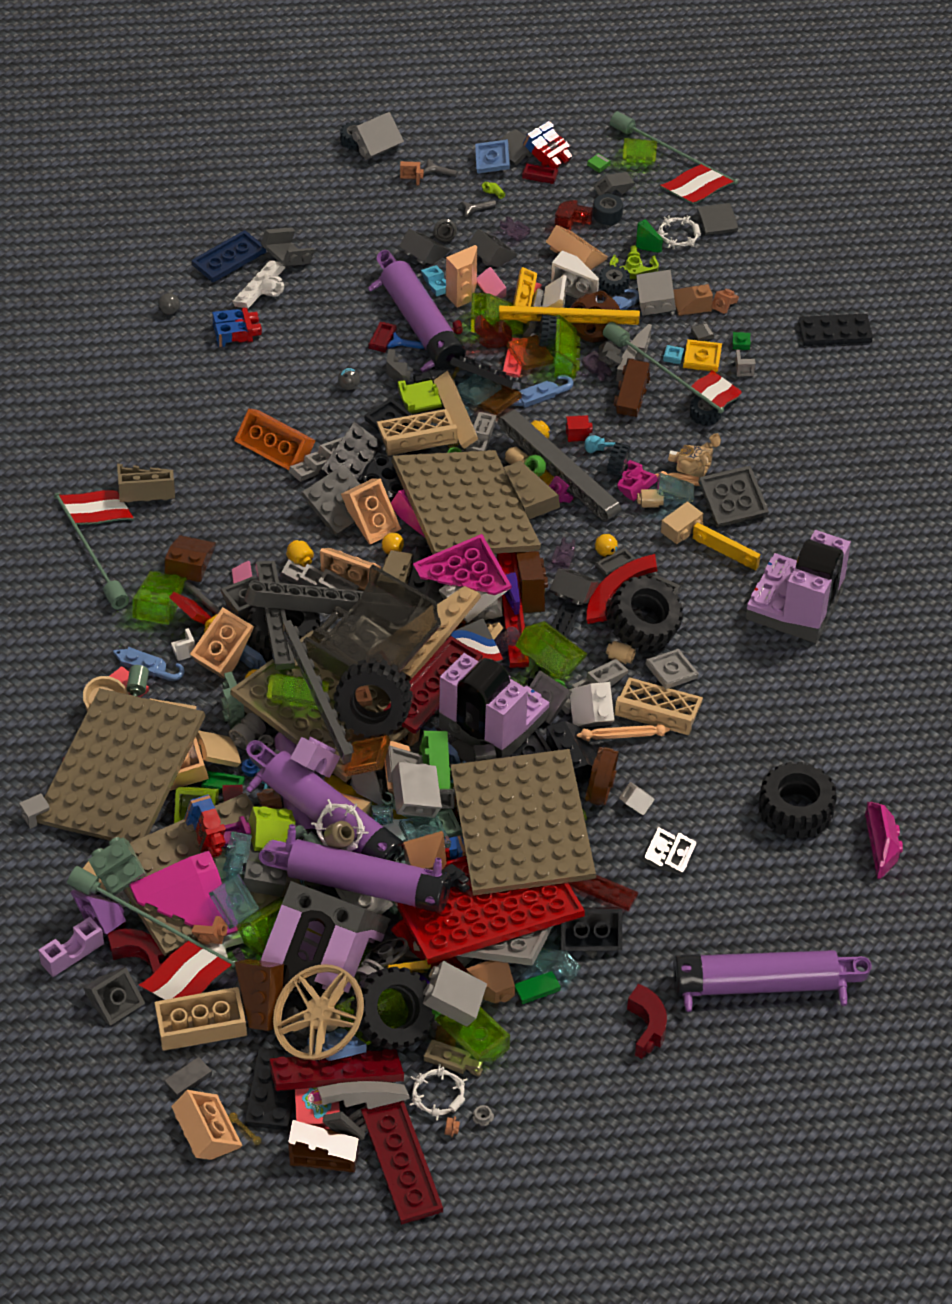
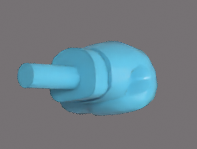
M591 435L585 439L584 448L588 453L604 451V447H614L615 442H604V438Z

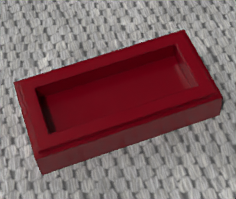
M526 163L522 178L555 184L559 169Z
M380 321L368 344V348L385 353L387 345L393 338V333L397 330V325Z

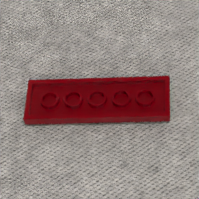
M450 636L409 681L411 684L410 690L413 694L412 704L407 718L401 726L416 734L439 709L440 676L463 653L479 662L482 660L483 655ZM391 702L389 703V705H388L383 711H385V710H387V709L390 708Z
M396 1049L366 1050L364 1053L332 1061L326 1058L304 1060L298 1057L269 1059V1067L276 1091L317 1088L357 1081H404V1072Z
M404 1100L372 1109H361V1115L401 1225L442 1213L443 1206Z

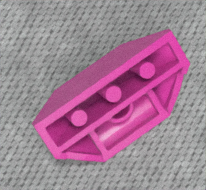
M867 802L865 810L866 823L877 879H881L898 862L899 854L903 852V844L898 839L900 835L899 825L895 824L894 816L886 806Z

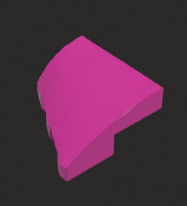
M629 460L627 462L628 469L623 471L622 479L619 480L617 486L627 498L635 501L637 493H640L641 489H649L658 479L656 474L643 470L642 464Z

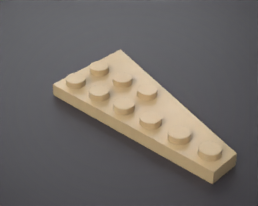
M463 586L366 653L367 658L383 651L392 665L394 664L398 667L397 671L399 673L403 671L406 678L411 680L481 598L480 593Z

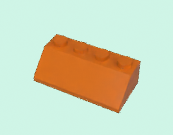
M248 408L234 441L289 470L290 466L304 461L305 455L310 454L316 440L259 410Z

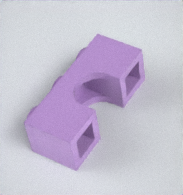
M301 737L290 759L330 778L340 756L335 754L336 749L312 737L309 740Z
M88 917L73 927V935L66 943L61 945L54 939L38 950L41 965L52 977L56 976L104 944L102 929L91 917Z

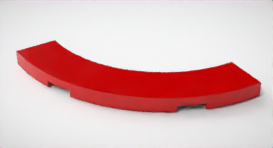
M655 554L626 563L609 574L598 585L588 604V624L607 621L606 615L609 604L607 599L615 594L624 581H628L632 577L638 578L639 576L658 571Z

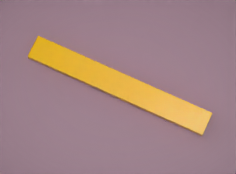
M499 305V319L541 321L542 315L556 316L557 322L608 324L613 321L616 324L639 325L640 311Z

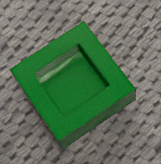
M733 332L732 348L750 350V333Z

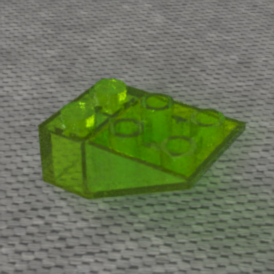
M472 293L471 332L523 334V323L517 320L499 319V305L513 306V303L490 293Z
M150 571L133 598L132 618L169 625L178 606L169 597L173 591L180 595L182 594L186 577Z

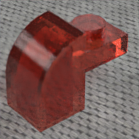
M578 200L565 201L559 205L556 211L555 226L558 225L571 230L574 222L591 225L593 208L578 205Z
M482 315L475 317L474 328L476 333L480 335L479 343L482 346L501 348L512 343L513 330L504 320L491 325Z

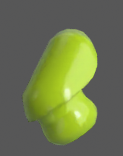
M484 182L482 184V189L485 193L495 194L499 199L505 197V192L496 183Z

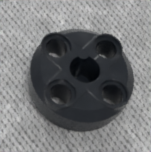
M379 454L365 466L362 474V483L370 479H381L390 503L396 494L404 489L392 464V457Z

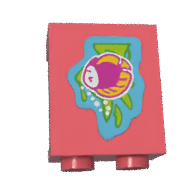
M318 1088L295 1089L296 1121L331 1130L322 1122L323 1115L340 1112L339 1101L323 1105L318 1094Z

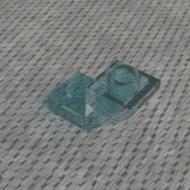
M371 805V818L380 825L393 823L392 805Z
M547 948L541 949L534 962V966L544 974L557 966L560 973L569 980L576 977L581 967L567 951Z

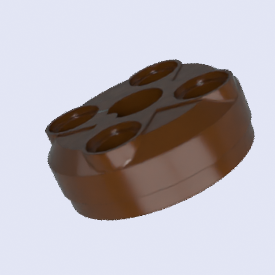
M603 291L585 294L578 298L571 306V308L620 310L617 302ZM571 322L574 332L585 341L596 343L608 340L603 336V330L607 324Z
M599 747L593 763L585 801L605 806L610 788H613L617 771L615 769L618 761V751Z

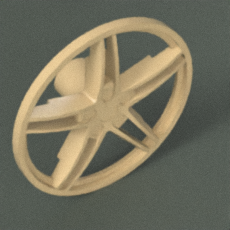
M328 964L315 965L295 975L281 991L274 1009V1031L282 1047L295 1057L304 1060L324 1059L343 1049L357 1032L363 1016L364 1000L358 982L344 969ZM322 972L338 974L321 997L305 979ZM300 982H302L312 996L310 1001H308L305 993L302 991L299 985ZM348 982L353 987L357 999L356 1016L334 1008ZM296 987L307 1009L281 1022L286 999ZM340 1016L353 1019L354 1023L342 1021ZM310 1026L309 1053L293 1048L284 1036L285 1033L295 1032ZM338 1026L351 1028L342 1041L331 1049L322 1052L326 1031H333Z

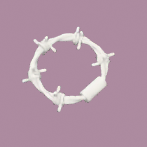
M687 215V217L683 218L664 217V222L659 227L657 233L665 243L669 244L668 248L673 246V249H675V246L688 245L694 247L693 244L701 236L699 225L689 220L690 216L688 217ZM682 221L681 225L683 224V226L688 223L693 228L695 238L687 237L688 240L686 242L676 243L677 239L674 241L672 237L670 240L664 237L668 233H664L663 226L665 225V228L667 225L670 227L671 222Z
M328 799L329 804L321 812L317 823H311V825H315L317 835L323 845L328 846L322 834V830L326 829L323 828L322 818L328 812L330 816H333L331 812L335 808L345 809V816L347 813H350L356 817L358 827L353 826V828L357 829L356 834L358 836L356 841L342 848V850L353 851L357 849L362 835L369 833L364 832L365 826H363L362 820L355 810L357 804L354 807L347 804H332Z
M439 1064L438 1069L430 1070L425 1074L420 1073L416 1078L411 1076V1079L415 1082L412 1092L413 1103L409 1105H416L421 1110L432 1114L433 1117H436V1121H438L439 1115H445L449 1112L455 1113L465 1101L464 1081H467V1078L462 1080L457 1075L445 1070L444 1067L440 1068L441 1064ZM438 1075L443 1080L444 1075H448L455 1081L456 1086L453 1087V1090L458 1088L460 1095L455 1098L448 1109L439 1110V1108H435V1104L433 1109H427L421 1103L420 1098L424 1097V1095L418 1096L416 1089L423 1082L428 1083L424 1080L425 1077Z

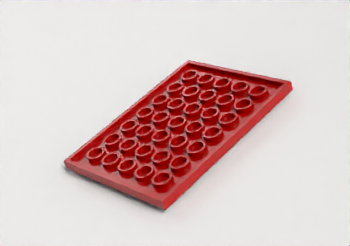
M466 856L447 861L445 867L453 864L463 871L465 876L469 878L466 884L470 889L463 893L457 887H452L446 907L441 913L395 902L428 965L585 916V910L568 882L473 895Z

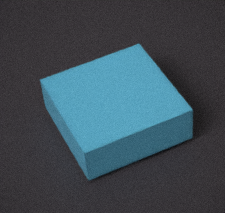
M667 345L663 361L680 364L684 348Z

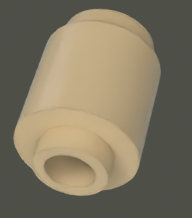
M516 446L509 448L505 453V461L510 465L518 461L524 463L525 459L529 457Z
M641 489L640 493H637V504H641V508L663 506V491H659V489Z
M613 641L612 644H608L606 654L608 659H617L621 663L631 664L634 660L636 649L631 648V645Z

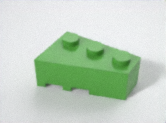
M424 730L418 754L422 755L424 764L436 766L439 789H453V784L450 783L451 769L449 767L448 731Z

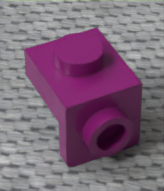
M555 476L549 487L559 495L560 503H571L574 497L566 491L569 485L560 477Z
M244 816L239 817L236 823L224 825L226 828L223 836L226 841L225 846H223L224 848L247 843L251 834V827L249 822H246Z

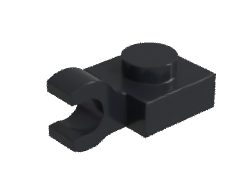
M450 864L442 869V872H447L451 875V888L455 886L463 893L470 889L466 884L469 878L459 868Z

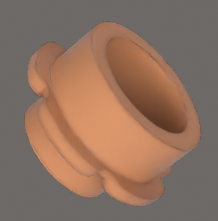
M456 1116L454 1118L447 1117L444 1135L453 1137V1134H458L460 1121H456Z

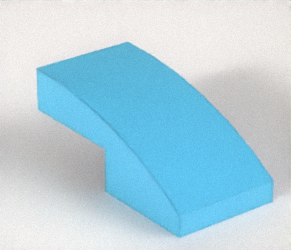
M437 265L421 270L426 283L436 297L446 294L444 272Z

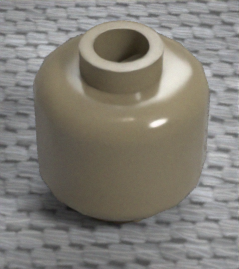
M346 821L335 822L329 825L324 832L326 844L329 847L338 849L349 846L355 838L353 827Z

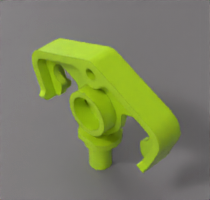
M633 245L630 247L625 266H620V268L624 267L625 270H628L630 279H637L639 274L658 272L659 263L655 256H652L649 262L652 267L643 266L640 253L637 252V246ZM613 255L609 267L611 265L616 267V264L619 262L616 255Z

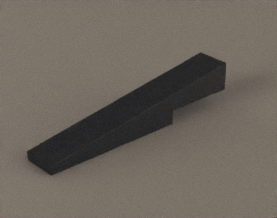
M563 602L529 676L528 687L539 671L553 678L580 614L581 606Z

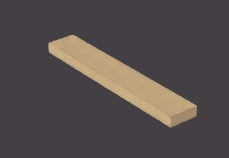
M446 371L433 381L438 387V393L445 409H447L453 424L457 426L459 443L465 449L479 438L451 374Z

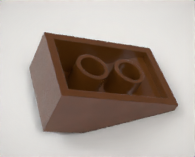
M180 535L172 543L165 557V575L201 582L216 543Z

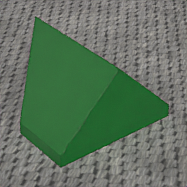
M646 219L638 222L637 248L657 253L662 252V237Z

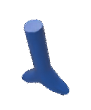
M395 332L393 333V340L387 345L388 349L397 346L424 349L421 342L401 339Z

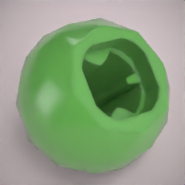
M531 455L524 461V464L538 477L544 474L546 462L541 456Z

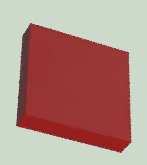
M174 591L169 598L193 620L205 625L206 621L211 618L195 601Z

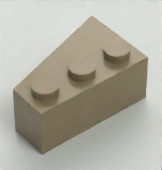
M522 461L504 467L505 475L528 519L560 508L559 495Z
M117 464L120 502L130 503L133 501L169 500L175 498L173 470L151 467L150 470H142L139 466L125 468L123 464Z
M390 551L389 556L385 558L384 567L378 578L376 593L405 595L413 567V554Z

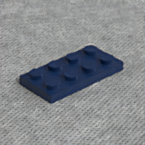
M244 230L192 259L191 262L193 267L214 283L266 253V249L257 239Z

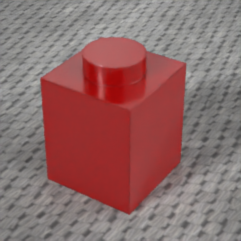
M588 415L566 416L568 442L585 441L589 434L593 433L592 422H589Z

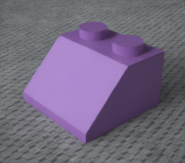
M78 890L71 891L84 920L91 917L102 929V933L108 934L126 921L123 915L124 909L119 903L99 895L91 894L88 896Z

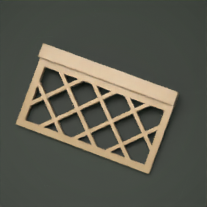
M447 409L377 422V427L386 446L388 456L458 443L457 426L453 424ZM433 422L436 423L437 426H432L430 424ZM390 426V427H392V428H391V429H386V428H383V427ZM414 426H418V427H420V428L417 430V429H414L413 427H414ZM396 429H400V430H403V431H402L401 433H399V432H396L395 430H396Z
M628 678L621 695L616 700L615 715L652 726L662 724L670 728V731L690 735L692 724L701 706L703 697L670 688L665 689L663 686ZM633 685L640 689L633 691L630 686ZM655 691L658 694L651 696L649 692ZM644 694L646 698L639 699L637 695ZM673 696L677 699L670 701L668 697ZM663 699L664 703L658 704L655 700ZM691 701L696 704L689 706L686 702ZM681 704L683 708L676 709L674 705Z

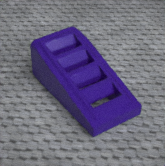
M514 572L506 574L512 588L505 592L504 595L514 614L517 615L520 611V597L517 575Z

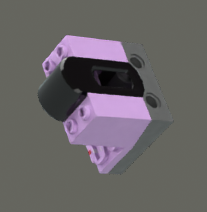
M815 530L811 538L807 539L803 544L797 560L774 553L747 604L746 619L817 644L843 592L851 541Z
M463 653L440 676L439 727L472 747L475 745L493 744L496 759L510 757L530 737L535 729L549 717V702L543 699L541 694L528 686L523 687L510 679L505 668L492 659L483 658L477 661Z
M291 881L261 961L284 964V987L299 972L322 964L338 966L355 977L367 942L373 944L375 940L382 942L390 918ZM304 937L318 943V947L316 948L303 941ZM299 950H304L308 953L309 961H306V955L303 952H299ZM322 972L305 979L320 996L338 974ZM300 982L299 985L306 997L312 998L302 982ZM349 982L343 989L346 993H349L351 987ZM296 987L291 991V993L300 995Z

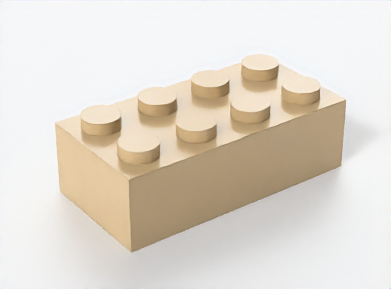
M239 987L155 1002L163 1051L247 1036Z

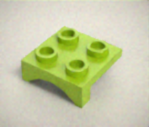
M405 380L398 381V392L406 410L411 414L442 407L438 387L436 384H433L432 380L406 385Z

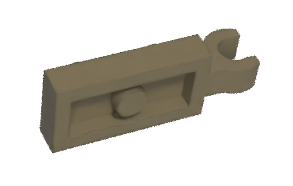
M431 1040L424 1055V1061L438 1066L441 1064V1067L461 1074L468 1070L471 1074L480 1077L483 1068H481L483 1062L471 1059V1052L435 1040Z

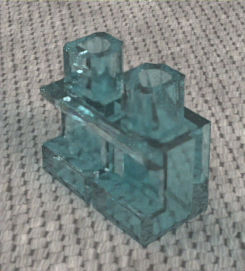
M231 832L225 850L227 858L223 867V871H227L226 880L238 881L239 874H243L249 857L252 835Z

